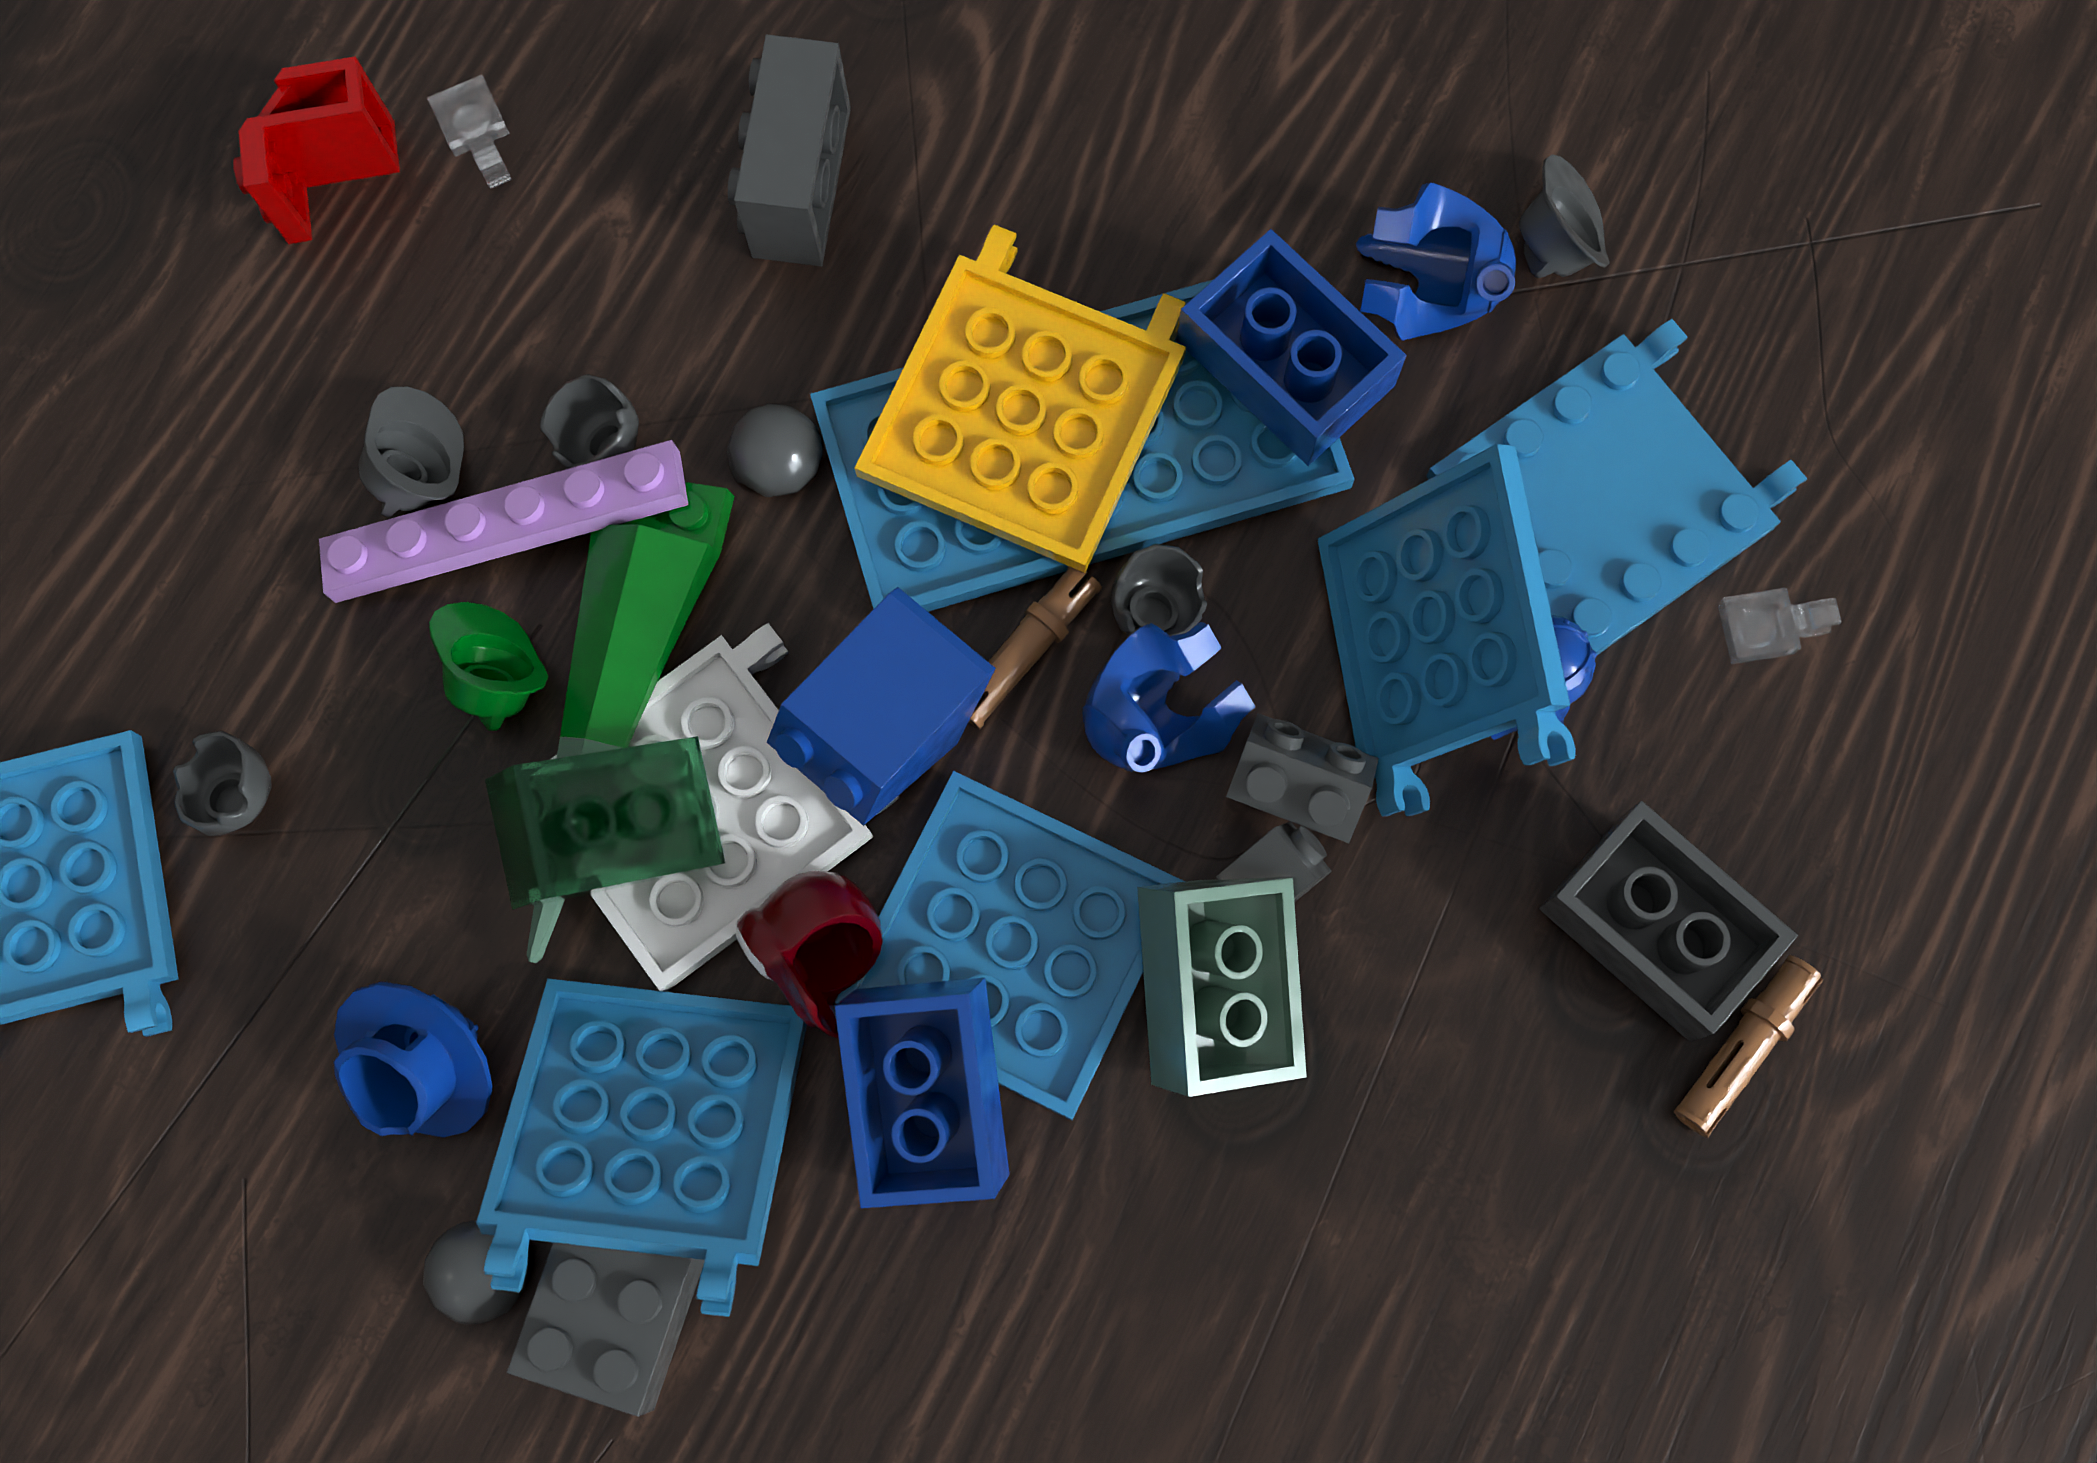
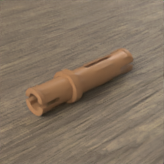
M1068 566V570L1038 603L1035 601L1031 603L1024 611L1026 616L1019 626L988 661L996 669L983 693V699L977 704L969 720L972 726L979 730L983 727L987 718L1054 642L1059 643L1069 633L1068 625L1095 594L1102 590L1100 583L1091 576L1072 597H1069V592L1083 578L1087 571L1084 573Z
M1789 955L1763 992L1756 999L1750 998L1741 1008V1013L1744 1016L1739 1021L1738 1026L1673 1111L1683 1124L1703 1137L1708 1138L1711 1135L1713 1129L1741 1091L1748 1085L1752 1076L1777 1042L1787 1041L1795 1031L1791 1023L1823 982L1821 974L1813 966L1798 957Z

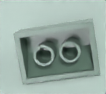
M1293 878L1194 880L1137 887L1151 1085L1191 1097L1306 1078Z

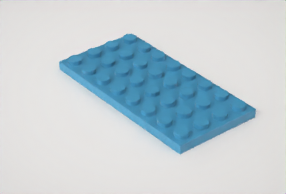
M1213 280L1165 294L1185 301L1187 304ZM1163 294L1100 312L1147 330ZM1186 350L1181 367L1090 564L1135 552L1153 544L1166 543L1351 489L1355 479L1340 437L1307 466ZM903 368L810 394L873 609L897 587L929 612L1068 570V566L856 476L854 467Z

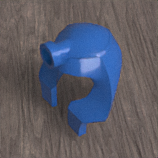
M1435 183L1422 184L1416 200L1412 204L1398 209L1378 207L1374 233L1361 236L1356 242L1357 250L1364 256L1373 257L1375 261H1382L1385 265L1391 264L1394 268H1401L1403 271H1410L1418 279L1419 286L1415 294L1409 285L1366 279L1360 311L1377 314L1393 323L1395 337L1402 341L1442 332L1474 321L1494 310L1500 301L1505 300L1511 295L1515 287L1516 256L1514 246L1506 229L1504 230L1493 216L1469 198Z
M1200 622L1187 633L1169 636L1162 629L1150 623L1132 633L1111 655L1095 678L1082 712L1087 739L1092 748L1105 761L1129 772H1147L1197 757L1220 753L1225 749L1241 720L1255 708L1242 683L1237 680L1203 708L1201 716L1186 717L1176 714L1165 703L1168 690L1173 687L1174 682L1179 680L1180 675L1187 676L1221 649L1209 624Z

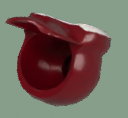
M809 871L800 873L781 884L759 908H752L746 911L739 918L736 926V937L749 961L762 976L776 982L795 1014L810 1028L817 1026L824 1033L839 1039L836 1013L833 1007L834 1001L842 991L867 974L879 957L883 943L881 924L874 906L858 886L845 876L834 872Z

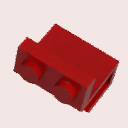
M356 56L282 68L274 79L278 88L258 117L247 118L238 131L241 156L235 157L233 160L237 184L243 194H250L259 206L264 221L267 224L273 223L288 244L312 241L307 194L308 187L400 172L394 119Z

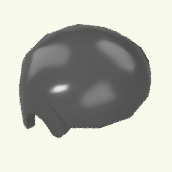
M585 374L567 381L550 397L540 420L541 431L546 435L554 448L552 455L567 469L630 452L636 447L639 426L636 410L631 401L605 378Z
M766 403L750 409L733 426L726 455L732 476L737 483L746 485L764 497H773L797 493L814 479L823 456V448L818 428L807 416L790 406Z
M1153 544L1134 552L1119 570L1112 586L1111 605L1120 630L1129 637L1140 627L1153 623L1169 636L1187 633L1195 627L1202 619V614L1207 607L1202 587L1203 569L1200 564L1182 549L1175 546Z
M224 731L200 734L193 738L192 743L196 749L195 756L189 762L175 766L173 771L178 788L174 805L181 822L208 836H222L250 824L262 811L271 790V776L264 759L253 747Z
M477 1220L461 1222L447 1229L435 1240L424 1262L423 1286L433 1307L454 1322L465 1325L486 1323L509 1312L526 1290L530 1262L528 1258L526 1274L520 1292L491 1289L490 1285L493 1275L485 1274L484 1266L494 1235L481 1234Z

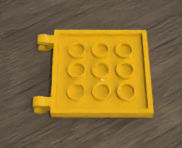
M994 224L987 235L977 261L959 254L854 469L856 476L1085 573L1185 358L1186 347L1175 343L1174 340L1178 335L1180 311L1186 305V302L1163 293L1147 330L1126 323L1006 274L1018 251L1017 247L1012 246L1017 235Z

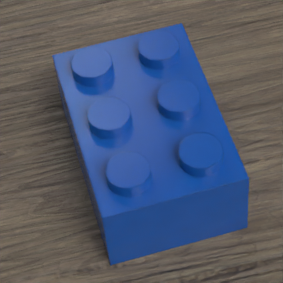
M1272 229L1257 240L1181 308L1177 342L1185 346L1186 350L1307 466L1316 460L1395 387L1407 357L1397 345Z
M985 977L861 988L852 991L835 1005L860 1208L995 1199L1010 1173Z

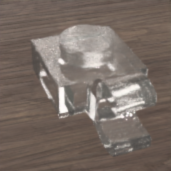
M483 75L427 97L455 157L471 150L490 189L512 180L494 143V140L510 133Z
M1787 588L1724 597L1718 604L1731 664L1793 655L1801 648L1799 637H1815L1829 634L1832 632L1831 626L1842 622L1836 598L1791 605Z

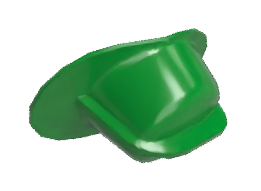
M460 602L447 604L434 612L428 624L429 632L442 662L443 688L447 700L455 708L467 714L478 716L488 731H497L506 717H511L524 708L531 693L544 688L548 680L545 666L541 663L523 628L518 622L502 611L483 604Z

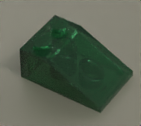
M698 736L512 765L485 779L512 910L725 864Z

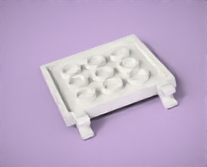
M769 623L757 629L734 649L730 647L722 635L657 682L625 752L575 873L659 991L667 992L737 940L736 926L739 918L746 911L752 908H759L787 879L809 871L828 872L873 838L866 825L863 826L847 811L836 807L819 787L797 768L787 765L779 757L776 750L766 743L779 710L752 674L775 665L789 653L784 647L783 641ZM557 755L513 786L544 831H546ZM897 796L893 801H891L879 813H881L889 806H891L893 803H895L899 799V796Z

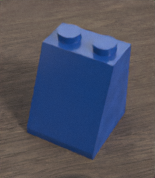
M897 587L867 615L781 704L766 743L776 750L779 757L787 765L797 768L819 787L836 807L847 811L864 826L958 744L996 668Z

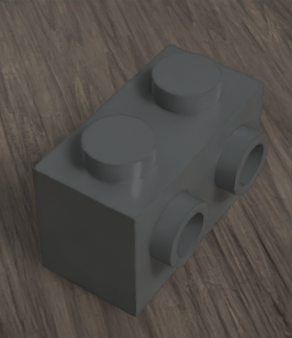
M1258 713L1226 797L1350 843L1371 792L1379 758L1366 754L1349 744L1334 742L1302 730L1290 722L1273 719Z

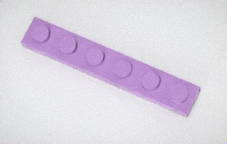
M669 440L320 538L323 593L333 602L338 603L601 530L608 525H619L687 506L689 504L680 451L673 441Z

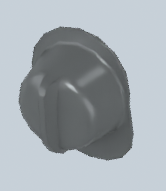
M1552 154L1544 159L1543 190L1521 215L1519 220L1520 232L1525 241L1524 255L1530 272L1536 278H1543L1552 273L1566 277L1594 262L1605 268L1610 263L1605 250L1602 216L1595 197L1578 171L1562 157Z
M408 386L390 387L377 395L370 408L358 471L360 480L365 488L382 502L381 515L388 518L398 510L419 511L431 505L435 500H443L455 493L459 483L464 451L463 431L456 417L435 397L425 391Z

